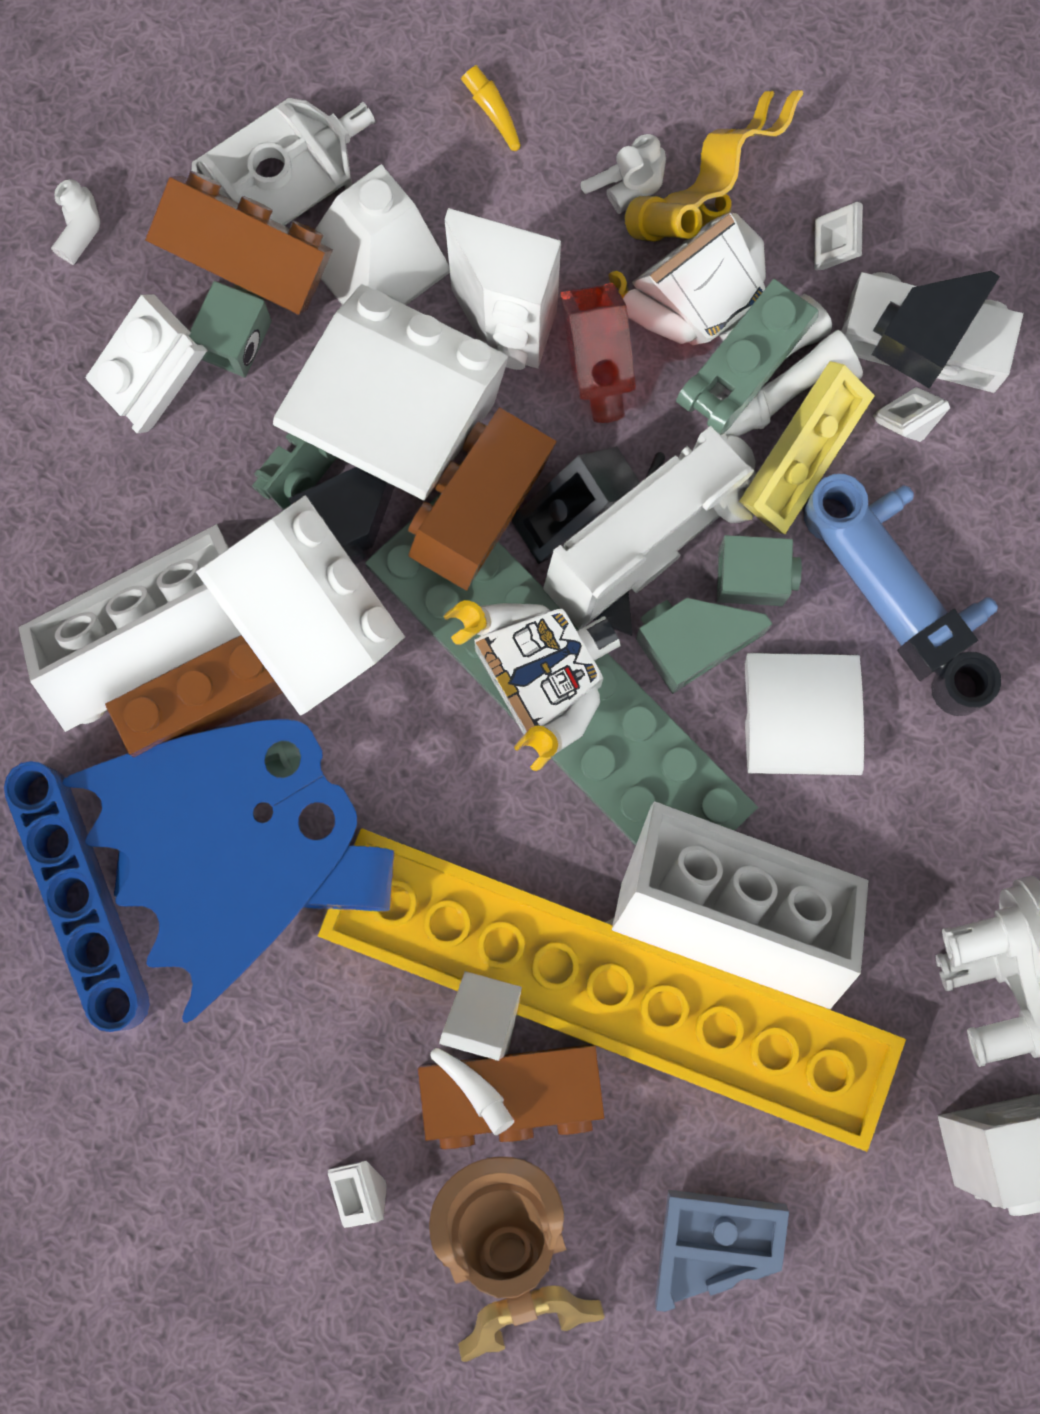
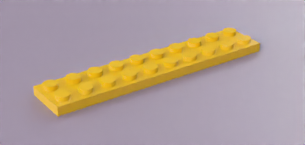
M363 828L360 829L354 846L394 850L390 911L328 909L318 937L455 991H458L465 971L520 986L522 990L517 1009V1015L868 1152L906 1042L905 1038L809 1001L612 931L613 925Z

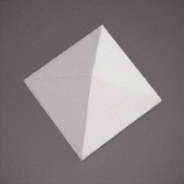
M855 202L815 219V270H824L862 255L863 204Z
M915 387L878 410L873 417L878 424L904 437L921 442L946 414L950 406L948 401Z
M367 1160L328 1170V1177L344 1228L384 1220L386 1181Z

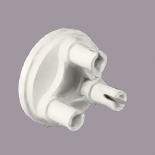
M1034 876L1016 879L1012 887L1001 890L999 897L1000 909L994 912L995 917L942 930L947 954H937L936 963L938 967L942 968V971L939 973L945 990L951 991L956 987L996 978L999 983L1006 982L1021 1009L1017 1018L978 1028H968L967 1034L970 1047L979 1067L985 1066L986 1063L1031 1053L1034 1058L1040 1057V881Z

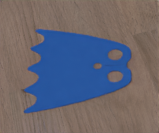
M289 719L263 720L192 734L160 743L136 757H132L129 753L71 774L63 780L62 784L66 787L87 789L94 792L101 799V813L88 833L85 843L91 847L118 849L129 860L128 877L116 897V904L124 907L143 906L151 909L157 915L159 932L147 957L146 964L152 968L181 967L190 973L193 986L190 999L182 1016L184 1023L194 1020L287 928L337 865L354 836L357 827L355 808L342 787L327 781L321 770L322 749L309 727L300 721ZM279 741H289L295 744L301 755L298 769L292 775L285 778L271 775L265 765V755L268 749ZM262 802L269 803L273 809L272 818L265 823L257 822L253 815L254 808ZM315 802L328 805L333 810L335 816V826L332 832L320 840H311L305 837L299 827V816L302 810Z

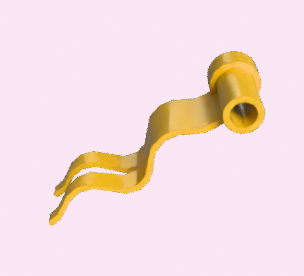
M764 91L761 95L754 117L745 129H716L709 133L703 142L700 173L695 183L686 190L669 194L664 199L657 196H639L633 199L628 205L625 214V225L628 233L634 239L642 241H659L663 237L685 239L695 237L702 227V214L698 207L708 199L725 195L735 184L738 178L741 147L746 138L754 135L776 137L785 132L792 121L795 108L803 95V91H792L785 101L779 118L772 127L766 130L761 129L765 124L769 104L774 96L773 91Z

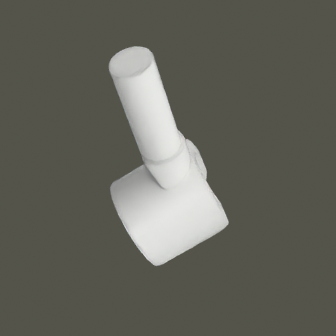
M626 146L618 152L616 165L582 181L581 189L584 194H588L620 180H623L624 185L629 189L637 190L644 188L654 179V171L650 160L642 158L637 148Z

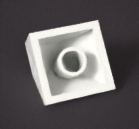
M382 164L340 193L315 229L324 235L321 244L333 249L321 280L342 305L361 284L383 292L388 297L407 305L450 273L449 265L416 205Z

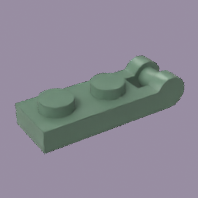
M773 279L700 371L684 385L678 394L676 402L689 412L696 409L708 418L707 425L709 427L712 426L717 433L723 435L818 318L819 310L779 281ZM717 382L731 392L723 401L710 393Z

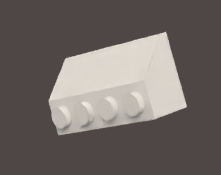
M217 524L18 627L30 682L65 732L79 724H88L99 719L107 711L105 703L241 635L196 573L200 568L229 549Z
M654 801L648 812L621 884L612 931L831 1009L861 974L868 880Z

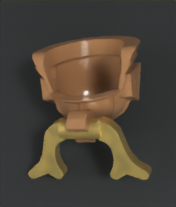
M491 1157L465 1166L444 1184L436 1196L431 1209L429 1232L432 1248L438 1259L443 1263V1266L449 1267L455 1284L468 1280L480 1292L498 1299L506 1298L488 1304L478 1313L475 1329L466 1339L458 1344L463 1362L470 1361L486 1352H500L504 1350L503 1336L499 1329L506 1325L514 1324V1326L537 1320V1316L545 1313H557L561 1330L568 1331L581 1323L601 1321L605 1318L600 1300L577 1298L561 1286H545L531 1291L538 1285L544 1275L549 1272L553 1254L566 1250L562 1235L564 1230V1209L559 1192L550 1177L539 1167L522 1159Z

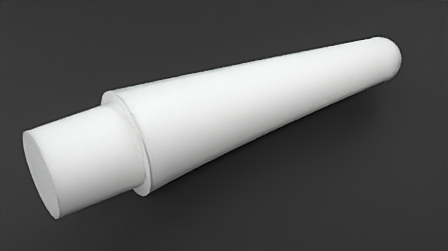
M439 1048L431 1051L430 1056L432 1060L462 1089L478 1116L484 1118L494 1135H498L512 1126L514 1119L502 1103L504 1101L503 1097L485 1079Z

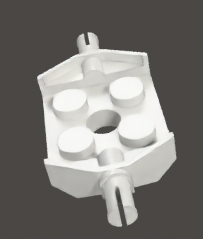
M288 98L193 161L192 171L220 183L222 187L219 194L239 203L242 196L266 205L273 210L270 219L285 226L342 186H345V189L352 186L346 144L350 142L351 137L369 125L374 124L375 119L364 102L338 119L334 113L328 116L306 100ZM276 158L284 162L283 170L274 177L266 178L256 173L257 166L265 159Z

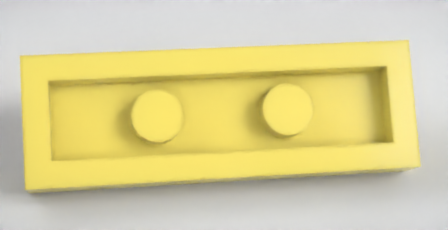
M829 361L739 500L758 519L776 532L786 534L875 396L844 364Z

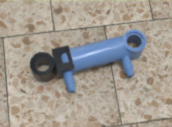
M832 474L823 478L816 485L804 508V522L808 530L816 538L824 540L899 642L901 647L897 651L917 679L922 681L935 672L931 689L936 705L944 712L953 716H967L991 703L998 695L1001 687V673L996 663L988 656L979 652L964 651L978 641L972 631L987 622L988 617L997 612L998 606L992 598L986 597L978 603L971 604L960 613L955 608L947 612L882 525L883 522L903 510V507L913 500L914 493L911 488L903 485L895 491L888 492L868 506V494L864 486L856 478L846 474ZM826 499L840 501L847 510V517L835 518L830 516L823 507V501ZM956 672L965 673L973 679L976 685L974 697L964 696L957 690L954 681Z

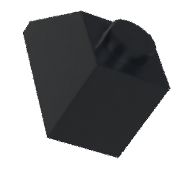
M990 270L912 287L901 306L890 301L875 325L873 332L882 337L872 355L930 389L1000 276Z
M617 446L578 455L521 507L511 521L537 563L540 564L552 557L555 548L559 545L563 547L566 541L640 484V481Z
M354 467L288 499L292 505L306 495L351 561L356 565L365 558L364 551L372 548L375 543L395 486L358 467Z

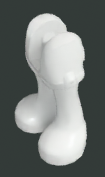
M806 294L800 296L819 310L818 318L788 356L804 346L820 343L800 361L763 386L726 431V436L739 437L753 429H764L770 423V417L798 394L816 383L829 361L844 364L858 379L863 376L859 359L850 342L840 330L830 334L832 329L831 318L827 311L812 297ZM718 382L710 391L721 401L731 393Z

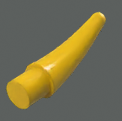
M474 65L461 77L462 82L473 94L472 99L497 127L512 151H518L520 149L518 135L497 87L492 80L489 81L477 65Z

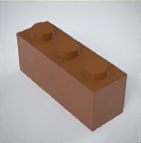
M190 171L188 178L184 176L169 177L145 241L298 315L308 310L333 249L321 244L323 234L296 221H293L291 227L288 228L270 219L273 212L271 208L251 198L242 196L239 203L219 194L222 187L220 183L200 173Z
M500 407L488 425L478 421L462 448L463 451L468 453L462 464L459 465L452 460L441 476L436 490L442 494L434 506L425 501L413 518L408 531L416 536L408 556L467 591L539 478L557 441Z
M240 635L105 703V706L129 755L136 757L160 743L209 731L282 694L283 691L244 637Z
M593 1044L507 1054L499 1061L488 1057L460 1060L485 1079L503 1097L504 1101L502 1103L514 1119L512 1126L498 1134L499 1142L534 1138L533 1128L557 1125L558 1135L585 1133L593 1131L592 1120L605 1119L596 1046ZM437 1063L423 1064L418 1067L426 1141L439 1139L440 1149H456L475 1145V1135L493 1133L484 1118L478 1116L462 1089Z

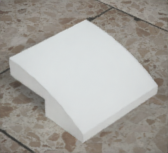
M747 653L745 661L747 697L745 737L748 773L862 775L864 770V713L860 655Z

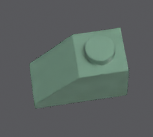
M686 598L675 606H672L669 600H666L641 617L644 625L639 628L636 640L671 693L674 694L764 636L771 627L772 622L766 614Z

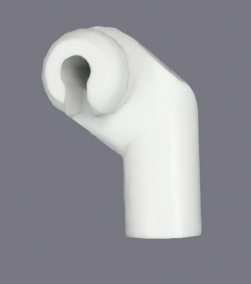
M641 135L632 143V147L640 151L642 158L650 160L654 171L653 181L648 186L637 190L627 188L623 181L607 190V197L618 214L627 210L630 202L636 197L651 196L662 186L666 155L664 149L660 147V141L654 135Z
M68 179L61 182L55 189V201L62 206L67 226L51 249L59 257L74 265L98 232L100 218L94 196L89 189L81 187L76 180Z

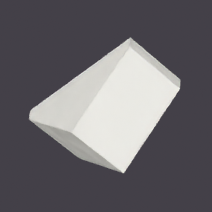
M465 971L439 1044L499 1061L508 1054L522 987Z

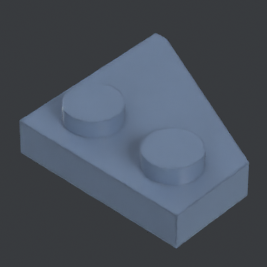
M668 1190L655 1298L656 1311L666 1312L676 1308L675 1302L706 1291H709L710 1296L732 1289L741 1280H757L782 1271L789 1217L787 1205Z

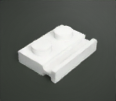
M154 294L141 295L85 378L120 416H127L134 424L132 429L136 433H144L154 427L208 350L203 345H197L189 337L191 332Z

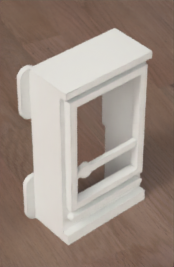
M712 426L708 427L699 435L693 451L686 446L681 451L679 458L676 455L566 541L563 547L559 545L555 548L545 580L544 591L560 609L566 612L579 630L582 629L631 588L635 593H638L678 560L681 556L678 550L720 517L713 507L744 483L754 470L738 456Z

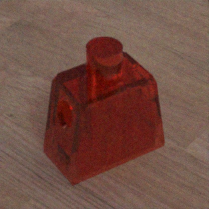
M614 283L560 292L572 374L579 397L582 400L590 399L594 422L609 423L618 421L625 417L622 394L636 390L626 303ZM608 359L605 363L595 366L599 361Z

